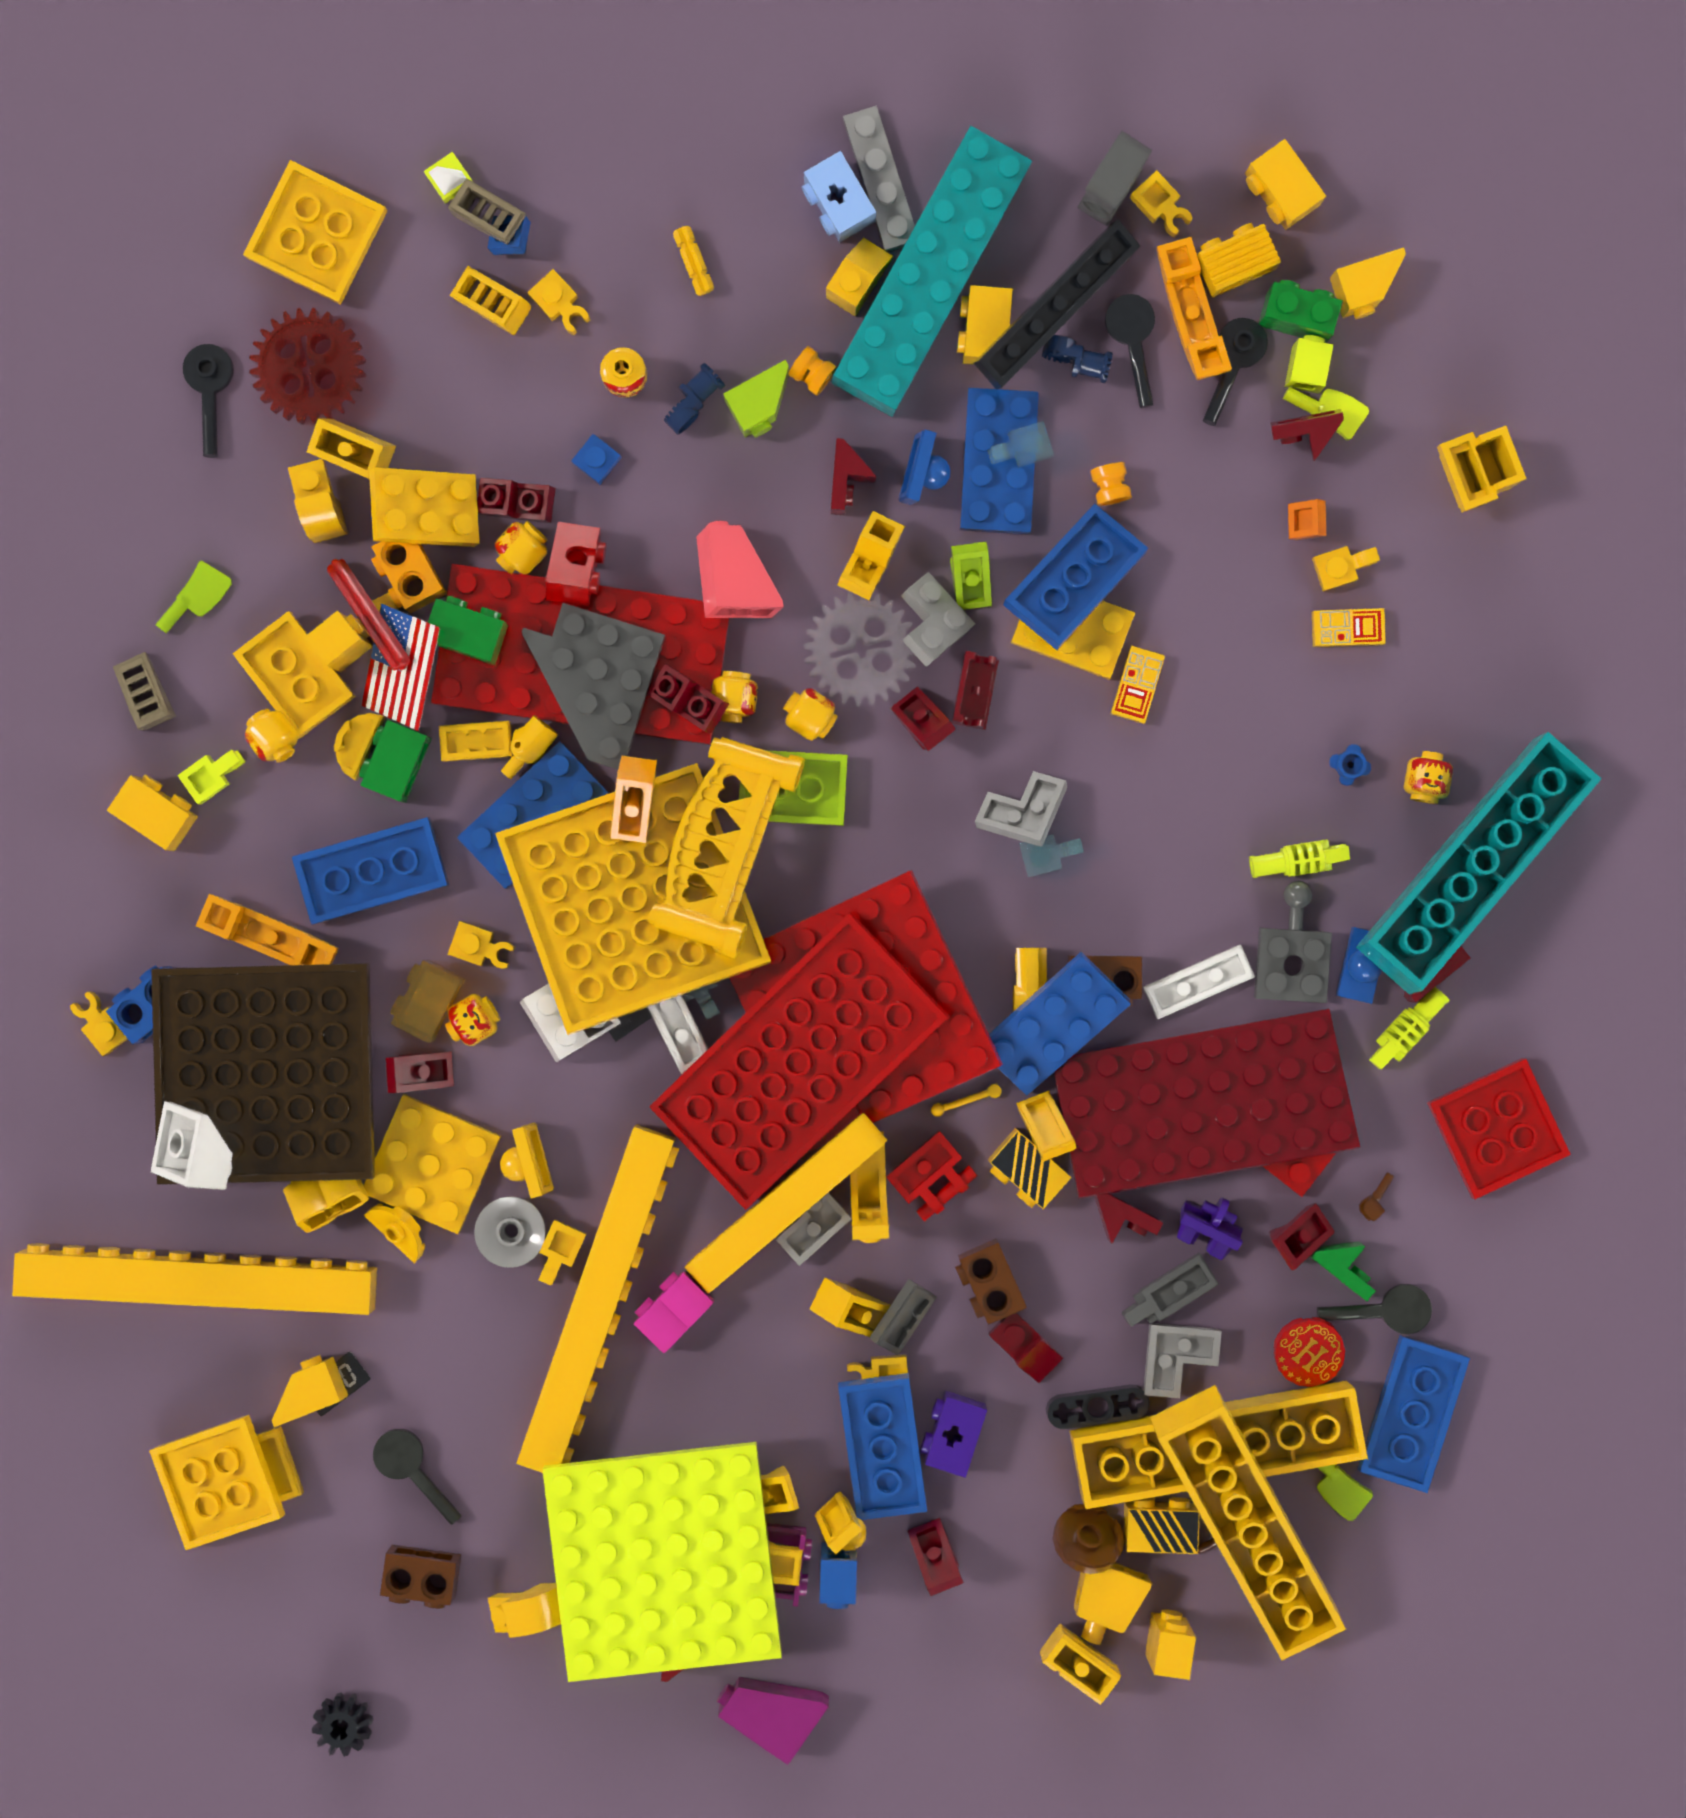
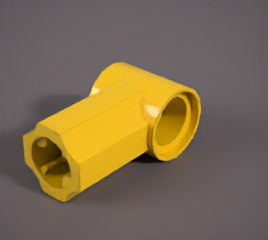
M1016 948V985H1013V1012L1047 982V948Z

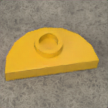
M374 713L357 715L353 719L346 721L336 735L334 751L336 752L337 762L341 766L342 771L355 781L358 780L361 767L373 747L374 735L378 727L384 722L385 716Z
M380 1203L370 1208L364 1214L384 1234L386 1239L401 1250L414 1264L421 1258L425 1250V1243L422 1244L419 1236L421 1231L419 1224L409 1213L398 1206L392 1209Z

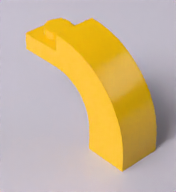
M884 1144L850 1174L853 1240L875 1243L881 1239H889Z

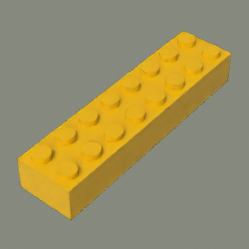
M1347 1380L1225 1402L1265 1477L1368 1459L1356 1390ZM1154 1415L1135 1420L1069 1430L1081 1499L1085 1509L1187 1491L1158 1440L1150 1418Z
M1216 1385L1150 1417L1159 1442L1281 1660L1289 1658L1346 1630L1333 1599Z

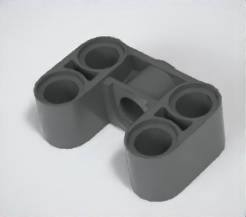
M1121 131L1085 189L1086 193L1077 208L1103 225L1108 226L1142 172V167L1150 156L1152 149Z

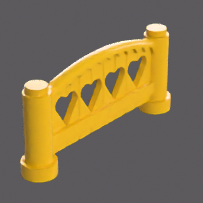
M714 737L708 754L709 758L714 759V765L696 789L680 821L670 855L666 900L662 904L655 902L650 914L649 923L655 924V928L720 948L723 955L737 958L745 938L747 924L734 920L779 790L782 788L795 792L803 772L805 758L790 754L788 758L725 737H721V739ZM732 775L738 778L751 794V797L723 803L719 800L718 795L725 789L723 785L724 779ZM718 808L724 809L740 830L716 836L708 834L707 826L713 822L712 812ZM710 841L714 843L729 863L699 869L695 865V860L698 856L702 855L700 852L701 844ZM695 874L702 876L717 895L695 902H687L683 899L685 890L690 888L688 879Z

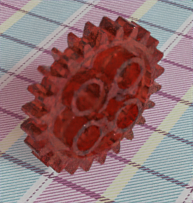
M297 308L296 318L294 319L285 311L283 312L284 323L279 324L272 318L270 321L274 330L272 332L265 329L260 330L261 334L266 338L264 343L259 341L253 342V345L260 351V354L249 356V359L258 365V367L249 370V374L255 378H260V380L253 384V388L256 391H265L260 397L261 401L265 404L273 401L270 410L275 414L283 410V418L287 421H290L294 414H296L297 422L301 425H304L307 416H310L315 425L321 414L327 419H333L331 410L335 408L344 414L345 410L342 405L344 401L355 404L354 398L350 395L351 391L363 390L355 382L356 378L366 377V373L357 368V366L366 363V359L364 356L355 355L363 348L359 341L351 342L356 334L352 329L343 332L345 323L342 319H338L332 324L333 316L328 311L320 319L316 308L311 309L309 317H306L301 308ZM303 336H307V356L314 363V365L309 367V375L314 387L313 397H309V377L301 369L307 366L301 340ZM324 339L330 340V349L324 354H317V344ZM294 344L296 346L294 355L287 359L281 358L282 348L285 345ZM328 374L335 375L334 385L329 389H321V379ZM292 379H299V389L295 393L287 394L285 392L286 384Z

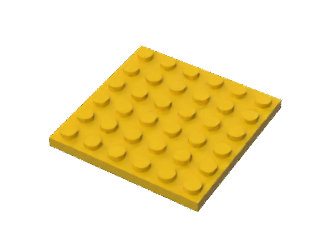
M698 763L655 777L646 843L610 838L615 792L495 833L567 1035L580 1032L771 962L745 890L734 918L736 921L747 924L745 938L737 958L723 955L720 948L655 928V924L649 923L650 914L655 902L662 904L666 900L667 875L673 842L683 814L693 794L703 780ZM714 810L712 812L713 822L707 826V833L712 836L724 834ZM710 841L701 844L700 852L702 855L698 856L695 860V865L699 869L729 863L714 843ZM695 874L688 879L690 888L685 890L683 899L687 902H695L717 895L702 876Z

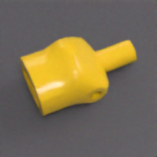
M533 715L525 726L514 731L510 747L513 756L501 769V772L509 779H512L525 763H537L557 738L558 733L543 720Z

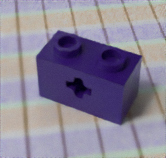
M946 1390L943 1399L936 1398L931 1413V1419L936 1421L932 1433L925 1432L920 1447V1453L925 1454V1465L966 1478L987 1413L985 1403ZM953 1425L957 1426L960 1436L953 1435L952 1440L947 1439L944 1430L950 1431Z

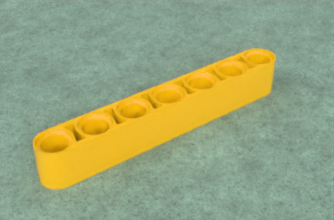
M864 1113L861 1114L701 1250L684 1268L707 1294L710 1293L887 1142L886 1137Z

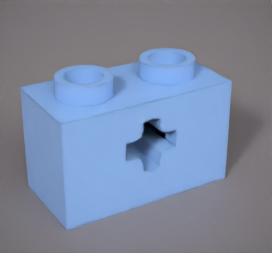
M841 151L804 172L805 185L801 186L802 191L811 206L814 204L818 205L823 214L819 219L824 230L829 236L834 234L839 243L876 222V211ZM835 193L838 198L843 197V203L839 205L836 200L831 201V195Z

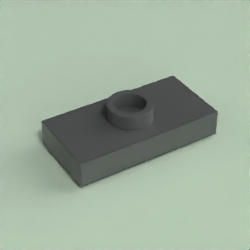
M908 1279L869 1338L879 1346L898 1356L937 1296Z

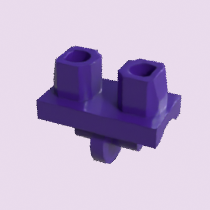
M1223 1197L1220 1198L1216 1205L1205 1200L1201 1207L1185 1200L1181 1207L1177 1238L1189 1245H1194L1200 1233L1208 1236L1211 1239L1206 1246V1251L1211 1256L1223 1260L1232 1249L1239 1250L1243 1243V1240L1240 1239L1243 1228L1234 1224L1237 1215L1227 1211L1229 1200Z

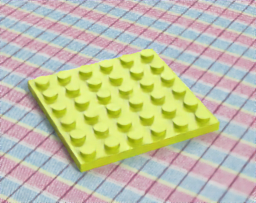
M757 1441L546 1465L543 1467L568 1682L782 1658Z

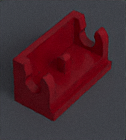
M971 651L965 652L951 721L952 724L986 730L999 663L996 657L980 656L976 652Z

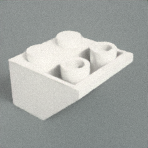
M549 984L523 998L520 1002L556 1063L621 1023L616 1018L567 1035Z

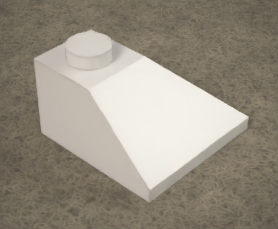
M164 1101L151 1172L186 1187L226 1190L227 1180L232 1171V1152L208 1115L173 1102Z

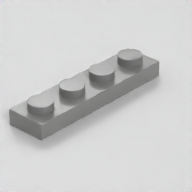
M876 105L844 115L843 121L867 197L876 211V225L884 250L890 252L904 247L915 225Z

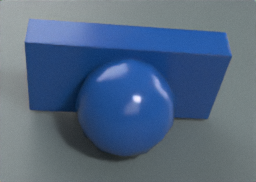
M924 429L915 434L898 498L899 502L908 505L915 504L920 500L923 486L927 489L937 490L947 484L950 478L948 462L939 455H931L936 432Z
M1352 927L1336 996L1372 1004L1378 977L1382 970L1356 948L1369 931Z

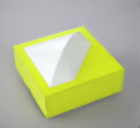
M453 151L424 170L426 177L445 204L455 197L466 178L472 181Z

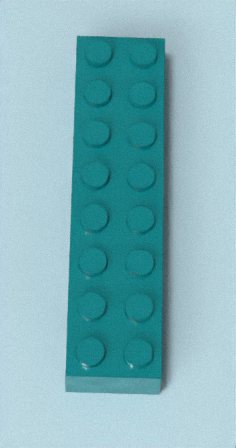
M970 125L833 374L832 384L893 417L1023 181L1032 160Z
M1546 732L1534 738L1359 942L1356 948L1408 994L1423 991L1599 783L1601 778L1551 733Z

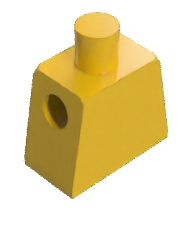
M1115 1563L1113 1567L1103 1573L1087 1574L1080 1572L1074 1609L1077 1616L1087 1620L1081 1637L1090 1643L1100 1645L1107 1628L1124 1633L1152 1586L1149 1576L1118 1563Z

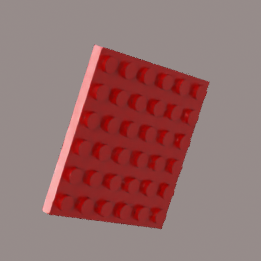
M912 870L763 939L771 962L729 977L745 1012H747L848 913L852 912L950 1016L821 1138L810 1151L826 1145L863 1113L872 1123H875L1003 1064Z

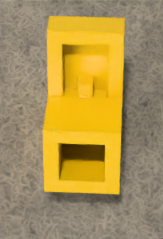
M319 459L289 467L288 471L296 498L294 500L295 507L307 537L312 542L317 543L347 535L348 531L340 500L333 494L325 461Z
M872 511L837 585L870 600L891 560L905 526Z
M541 1583L522 1593H497L488 1598L495 1633H508L509 1638L536 1634L561 1624L556 1583Z

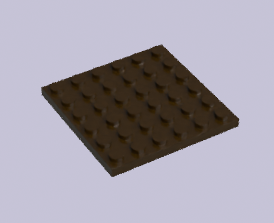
M370 963L151 969L156 1142L164 1101H169L208 1115L232 1152V1171L227 1183L375 1178ZM157 1175V1185L179 1184Z

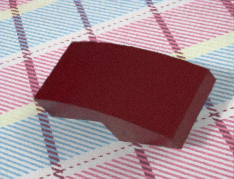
M480 478L477 498L478 514L551 523L556 488L550 485L517 483L513 480Z
M664 664L647 695L669 710L681 715L709 734H712L729 703L667 664Z

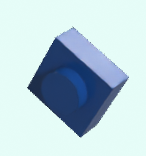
M507 215L499 228L500 231H505L513 216ZM493 216L492 225L498 216ZM527 217L524 218L508 245L489 236L487 248L493 255L525 254L531 221Z
M592 434L571 462L601 485L622 457L600 438Z

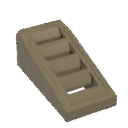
M467 178L448 206L449 211L454 217L506 245L509 244L526 217L523 211ZM475 199H480L472 213L468 212ZM489 204L490 207L481 220L478 216L485 205ZM496 210H501L494 224H488ZM507 215L513 216L505 231H500L499 228Z
M146 652L113 666L138 730L146 731L176 717ZM142 665L143 672L127 678L125 672ZM145 678L148 679V684L133 690L132 684ZM152 690L154 696L141 702L138 701V696ZM157 703L158 709L144 714L142 709Z

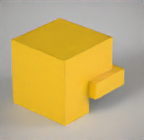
M1507 426L1484 433L1477 438L1474 432H1471L1437 446L1441 463L1457 505L1462 513L1498 499V493L1509 490L1526 480Z

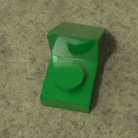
M1347 1242L1320 1246L1310 1255L1313 1260L1365 1301H1368L1376 1290L1367 1284L1371 1278L1355 1265L1351 1270L1348 1269L1365 1248V1245L1362 1243Z

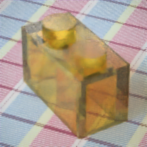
M423 960L421 965L415 963L406 980L410 986L405 996L399 995L391 1008L390 1014L394 1015L391 1024L427 1043L434 1042L448 1015L449 1008L456 1000L466 979L430 960Z

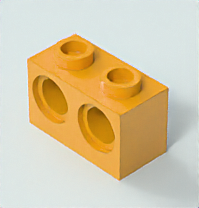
M379 542L371 546L376 555L371 559L381 578L387 575L392 585L388 592L398 609L403 606L411 614L432 603L436 598L439 599L447 595L446 589L421 544ZM397 548H404L407 554L405 561L399 565H392L390 561L391 553ZM414 579H421L423 582L422 592L417 596H409L407 593L409 582Z

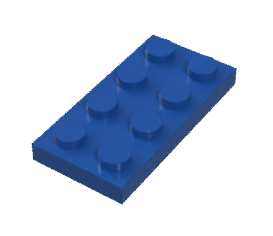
M968 388L960 530L1014 534L1031 533L1039 392Z
M1094 503L1005 599L1003 606L1053 648L1058 650L1140 561L1149 548Z
M559 741L457 838L503 888L507 889L513 882L495 833L609 794V792L568 748Z
M429 817L292 856L311 925L449 885Z
M1080 952L989 1033L1003 1063L997 1068L1027 1096L1131 1005L1130 999Z
M1399 1335L1366 1439L1365 1446L1368 1459L1359 1461L1357 1469L1360 1472L1428 1493L1470 1358Z
M909 1373L838 1382L857 1518L867 1520L927 1512Z

